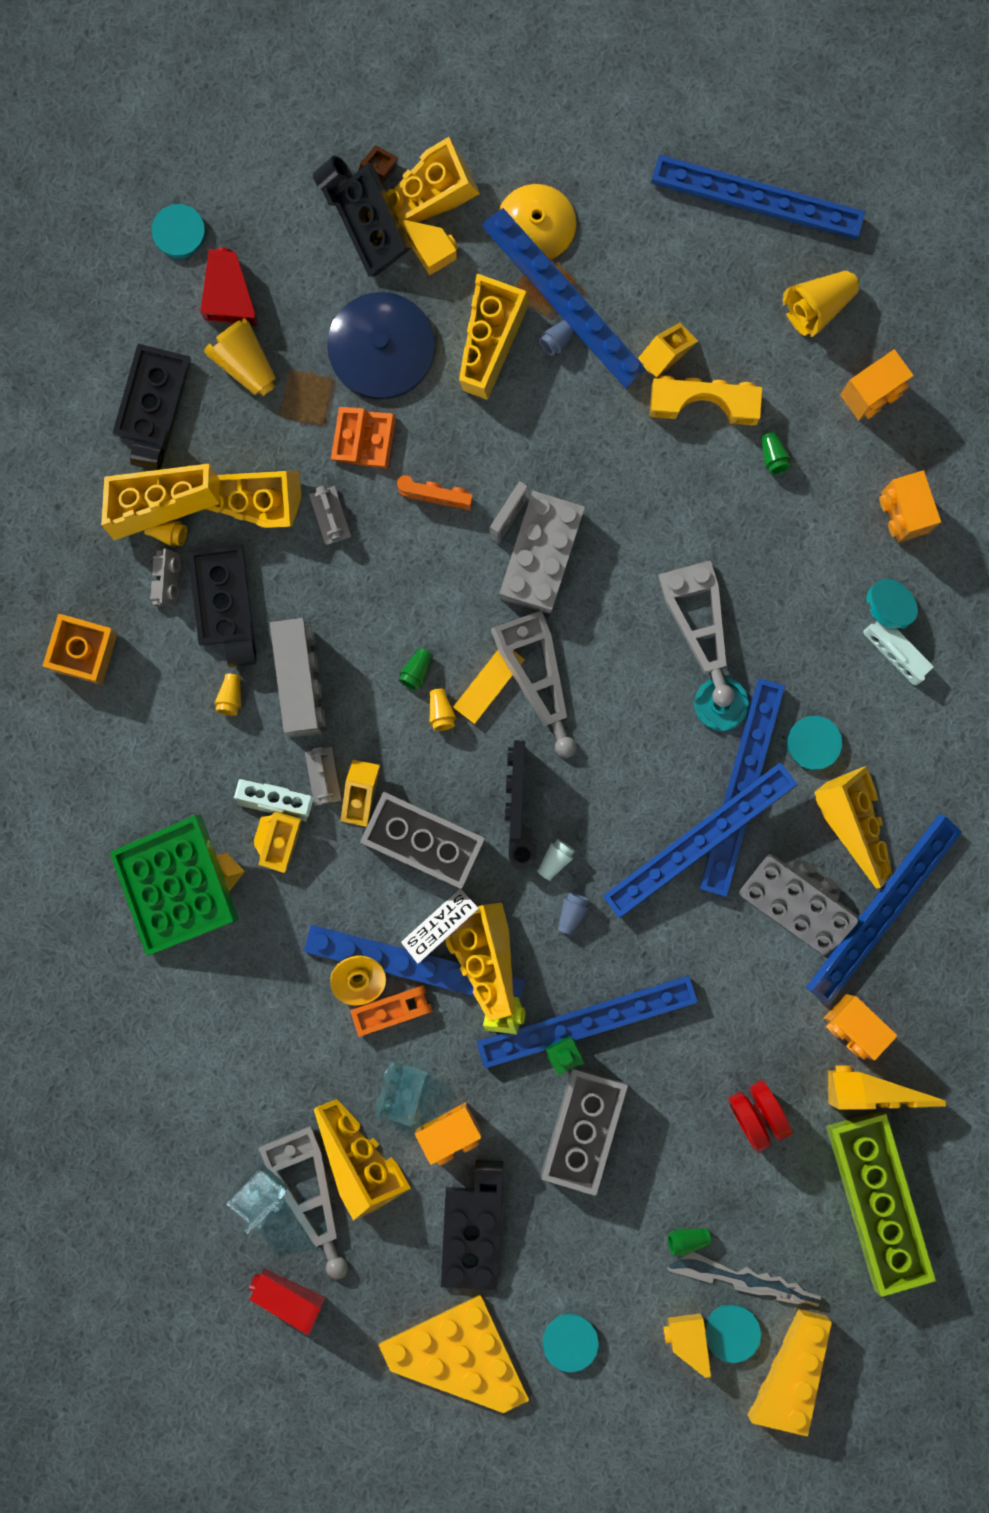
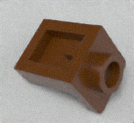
M375 145L360 163L359 170L366 164L373 165L383 185L384 180L397 166L399 157Z

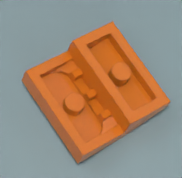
M339 407L331 460L388 469L396 416L392 413L367 412L363 408Z

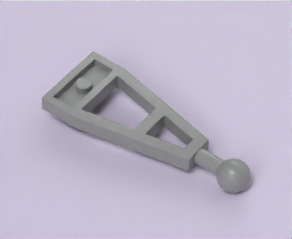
M711 560L658 574L667 607L703 673H711L715 686L712 694L713 701L721 707L729 706L733 702L735 695L733 689L725 684L721 671L726 669L727 665L719 585ZM710 591L713 625L692 631L676 600ZM715 636L717 660L708 662L697 640Z
M542 610L492 628L491 632L501 657L543 725L551 724L557 739L555 744L556 753L562 758L572 757L576 752L577 745L571 737H567L561 721L567 718L552 636ZM541 640L548 678L532 684L512 651ZM549 686L555 714L550 715L536 692Z
M311 1125L259 1147V1151L269 1176L315 1247L322 1245L328 1259L326 1264L327 1275L334 1280H339L346 1276L348 1264L344 1258L338 1256L332 1241L337 1239V1231L323 1154ZM314 1157L321 1195L299 1203L279 1170ZM323 1205L327 1232L319 1235L305 1212Z

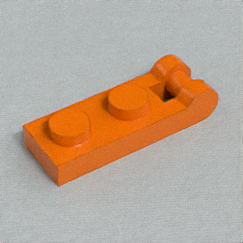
M407 475L401 476L397 481L398 491L401 496L471 511L473 494H468L466 489L453 487L452 490L444 489L441 484L435 482H426V485L415 483Z
M422 985L350 1010L358 1037L433 1012L431 1004H427L424 995L427 993L425 986ZM414 998L417 1008L409 1010L406 1000Z

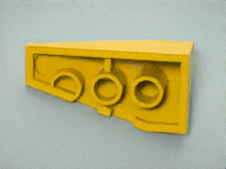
M300 471L217 475L220 479L219 504L206 508L207 510L252 522L264 528L293 526L302 498Z
M865 766L826 782L814 793L817 805L821 809L825 820L875 888H881L892 876V869L887 844L884 841H879L880 826H883L881 817H875L872 801H877L878 797L869 770Z
M836 1065V1070H828L829 1105L837 1109H876V1104H878V1107L899 1108L901 1104H906L907 1107L946 1106V1101L853 1070L852 1065Z

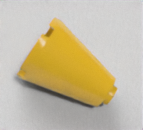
M841 271L787 288L783 293V306L787 304L790 311L786 314L787 318L801 335L811 334L810 337L817 335L858 294L859 280L855 274L849 271Z
M246 318L242 322L240 320L218 335L215 346L208 344L204 349L207 357L255 396L259 393L265 396L275 388L273 382L276 380V377Z

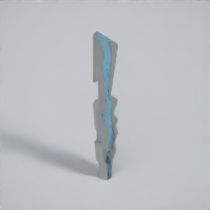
M696 1252L685 1255L668 1266V1270L673 1273L713 1284V1278L732 1283L734 1289L756 1295L776 1296L775 1300L795 1304L806 1303L818 1307L821 1300L820 1295L804 1291L797 1283H787L781 1276L770 1277L768 1272L756 1274L747 1266L736 1272Z

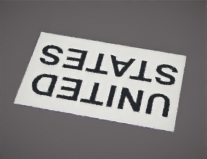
M459 889L401 943L415 961L420 963L479 908Z

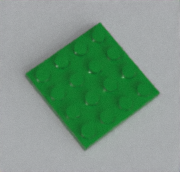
M202 814L189 817L109 852L146 956L153 955L239 920Z

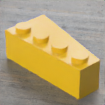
M477 274L459 381L463 391L488 400L528 309L529 299L525 290Z
M210 464L104 477L101 525L115 541L218 505L220 479Z
M798 1309L783 1340V1344L771 1365V1369L762 1383L758 1396L747 1414L751 1423L808 1436L832 1324L826 1315Z

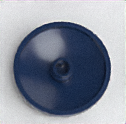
M375 292L352 300L339 311L329 330L327 350L334 373L348 389L366 398L391 399L410 392L424 380L433 363L435 338L428 318L415 303L397 294Z

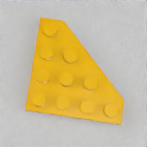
M481 1294L379 1343L386 1363L393 1373L502 1413L529 1401V1397Z

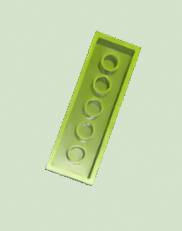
M876 1111L827 1125L826 1128L874 1291L883 1297L935 1282L936 1280L887 1114Z

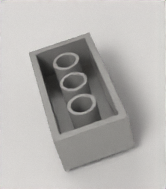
M532 491L499 593V599L532 610H542L543 613L551 615L584 513V506Z
M303 618L270 622L284 733L289 738L322 734L321 727L326 726L324 710L318 706V700L323 699L321 684L318 682V679H315L314 673L319 672L317 656H315L314 652H311V646L315 645L314 630L311 629V625L306 624Z
M383 792L360 843L459 889H463L485 838Z
M575 1067L571 1069L542 1168L541 1180L594 1196L597 1195L628 1087L625 1082Z

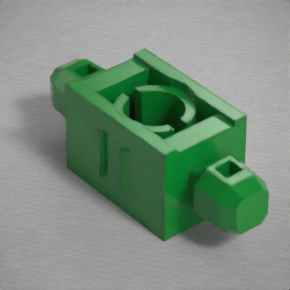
M571 1036L545 1047L549 1061L558 1076L563 1075L562 1073L578 1065L584 1064L581 1058L582 1055Z

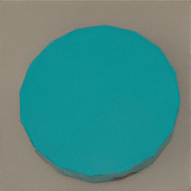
M172 204L163 208L155 216L152 223V237L156 246L165 255L172 258H187L202 247L206 238V228L200 214L192 207L184 204Z
M891 579L878 580L868 590L866 601L867 604L870 603V612L883 626L893 630L897 628L906 629L917 618L918 607L916 600L903 584Z
M724 677L725 684L733 689L735 695L730 706L721 707L713 701L712 694L715 689L713 679H709L701 685L695 695L694 708L696 716L703 725L711 730L727 731L734 729L743 722L748 713L749 702L747 692L739 682L732 678Z
M807 716L797 721L790 729L787 737V751L790 757L798 766L807 770H822L832 765L839 757L842 749V736L837 726L829 719L821 716Z
M727 1304L718 1307L710 1314L705 1324L707 1346L714 1356L724 1362L738 1363L745 1361L754 1355L760 1345L761 1330L759 1322L751 1311L741 1305Z
M573 1313L562 1314L554 1318L544 1330L542 1340L544 1355L550 1364L560 1371L570 1373L581 1371L589 1366L596 1357L599 1346L597 1332L591 1322L582 1315Z

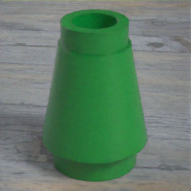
M776 432L763 435L761 441L765 469L769 470L771 475L787 471L791 467V457L779 437H777Z
M419 648L399 672L400 678L398 681L405 687L418 691L419 687L424 685L433 655L427 650Z
M707 1228L674 1229L667 1236L669 1249L673 1256L679 1255V1257H683L711 1245V1236Z

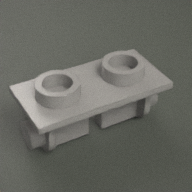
M325 485L317 487L316 492L309 494L325 545L350 538L351 534L335 486L327 488Z
M163 549V551H156V556H153L152 576L161 577L160 581H152L150 600L153 601V606H163L165 604L176 607L180 593L178 577L182 566L179 553Z
M319 747L305 752L314 806L342 801L332 747Z

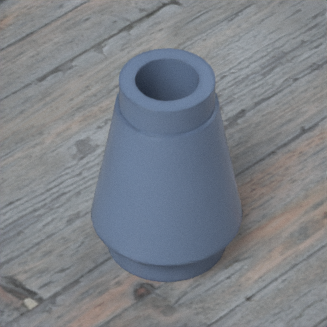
M563 320L542 332L539 344L547 354L551 356L555 353L559 354L573 337L575 331Z
M569 892L568 897H564L558 930L565 934L573 935L590 909L588 906L590 900L579 894Z

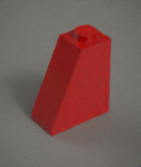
M224 247L217 248V250L209 249L200 310L203 319L234 324L239 320L242 322L246 318L251 326H257L258 320L236 252Z
M264 1269L261 1275L255 1274L248 1289L253 1292L249 1299L250 1301L309 1335L325 1299V1296L267 1269Z

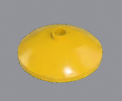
M542 184L522 186L511 192L499 208V210L504 208L549 260L561 255L570 246L574 238L576 215L573 206L564 194L553 187ZM538 213L542 217L539 220H535L532 215Z

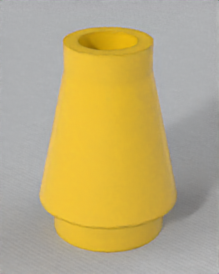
M169 521L146 529L144 533L171 547L182 546L185 543L187 526L183 525L181 521Z
M225 674L223 684L214 702L217 713L236 716L238 710L241 709V677L239 675Z
M445 689L430 691L429 724L433 725V730L445 731L455 727L454 721L456 717L446 696Z

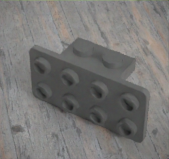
M767 855L739 891L741 897L824 956L831 955L858 922V916L838 902L842 889L838 887L837 883L828 877H823L816 872L810 863L802 862L797 857L789 867L774 855Z

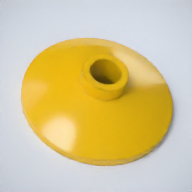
M353 956L341 961L334 968L330 977V986L334 996L341 1002L354 1006L374 1001L381 995L386 984L383 967L376 960L366 956ZM358 974L361 975L360 978H354V977H353L354 975H358Z

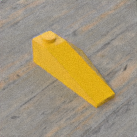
M450 137L427 149L420 156L421 160L411 171L407 170L402 175L404 179L393 190H388L387 192L399 221L408 220L417 223L454 209L480 194L471 171ZM370 210V211L367 213L368 216H369V219H371V210ZM381 232L377 234L378 238L382 237Z
M502 903L478 906L479 909L445 939L450 953L455 954L461 964L459 968L463 976L468 977L474 987L473 994L489 1021L514 1014L510 936Z
M338 1099L317 1106L314 1109L340 1197L353 1220L379 1209L411 1189L392 1157L387 1161L375 1149L379 1143L374 1138L369 1141L359 1132L360 1123Z

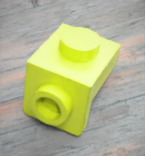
M513 997V1015L489 1021L485 1015L483 1023L485 1031L517 1034L519 1025L523 1024L525 1020V1008L522 1007L519 997Z

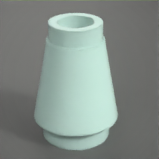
M557 838L554 843L551 842L537 872L551 881L553 877L574 859L572 855L575 853V850Z

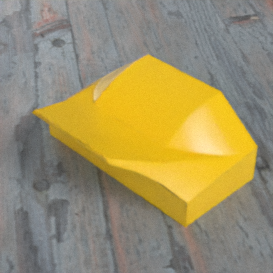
M276 811L270 816L260 818L254 838V847L260 855L258 865L283 873L287 871L300 832L302 819Z

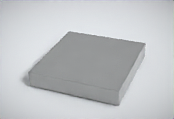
M520 481L518 482L491 524L490 539L496 543H500L527 501V485Z

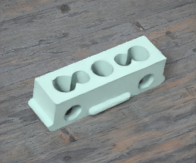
M878 621L864 629V635L913 685H918L924 681V676L934 667L898 629H889Z
M239 779L233 799L236 800L238 806L272 814L276 811L307 822L314 797L275 785H263ZM248 793L256 794L253 797L247 796ZM273 798H277L279 800L275 803L270 802V800ZM295 804H301V805H302V806L299 807V808H294V807H293Z

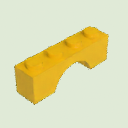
M659 376L658 379H653L649 417L676 419L680 411L689 403L706 400L720 406L726 413L729 423L757 425L760 420L762 387L755 386L754 383L741 382L739 385L728 384L725 380H714L712 383L701 382V379L687 378L685 381L674 380L675 378L672 376Z

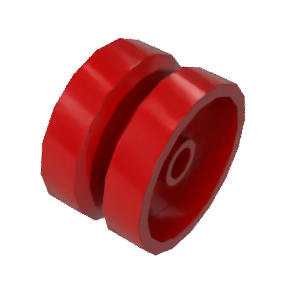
M763 1080L749 1086V1094L754 1103L753 1105L742 1092L727 1098L732 1112L756 1153H760L771 1146V1140L766 1128L778 1141H782L793 1134L780 1103Z

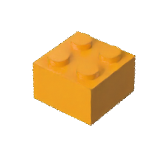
M894 349L851 378L840 396L858 421L865 416L870 419L882 410L881 407L887 401L889 404H892L904 395L903 392L910 387L908 382L914 375Z
M924 470L893 479L881 492L882 496L879 498L880 505L884 512H888L890 518L888 528L891 536L896 537L898 543L929 534L941 523Z
M58 613L43 667L52 672L103 685L118 633L112 628Z
M845 994L823 1018L828 1023L826 1029L836 1038L845 1039L848 1042L846 1048L857 1058L860 1057L863 1060L868 1058L875 1061L898 1036L860 999L853 995Z
M465 1102L418 1127L415 1136L430 1165L437 1162L441 1166L454 1158V1152L460 1149L467 1152L478 1146L482 1132Z

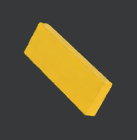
M499 650L496 651L453 706L457 712L474 725L513 676L501 657ZM512 651L519 664L522 665L525 659L515 651Z

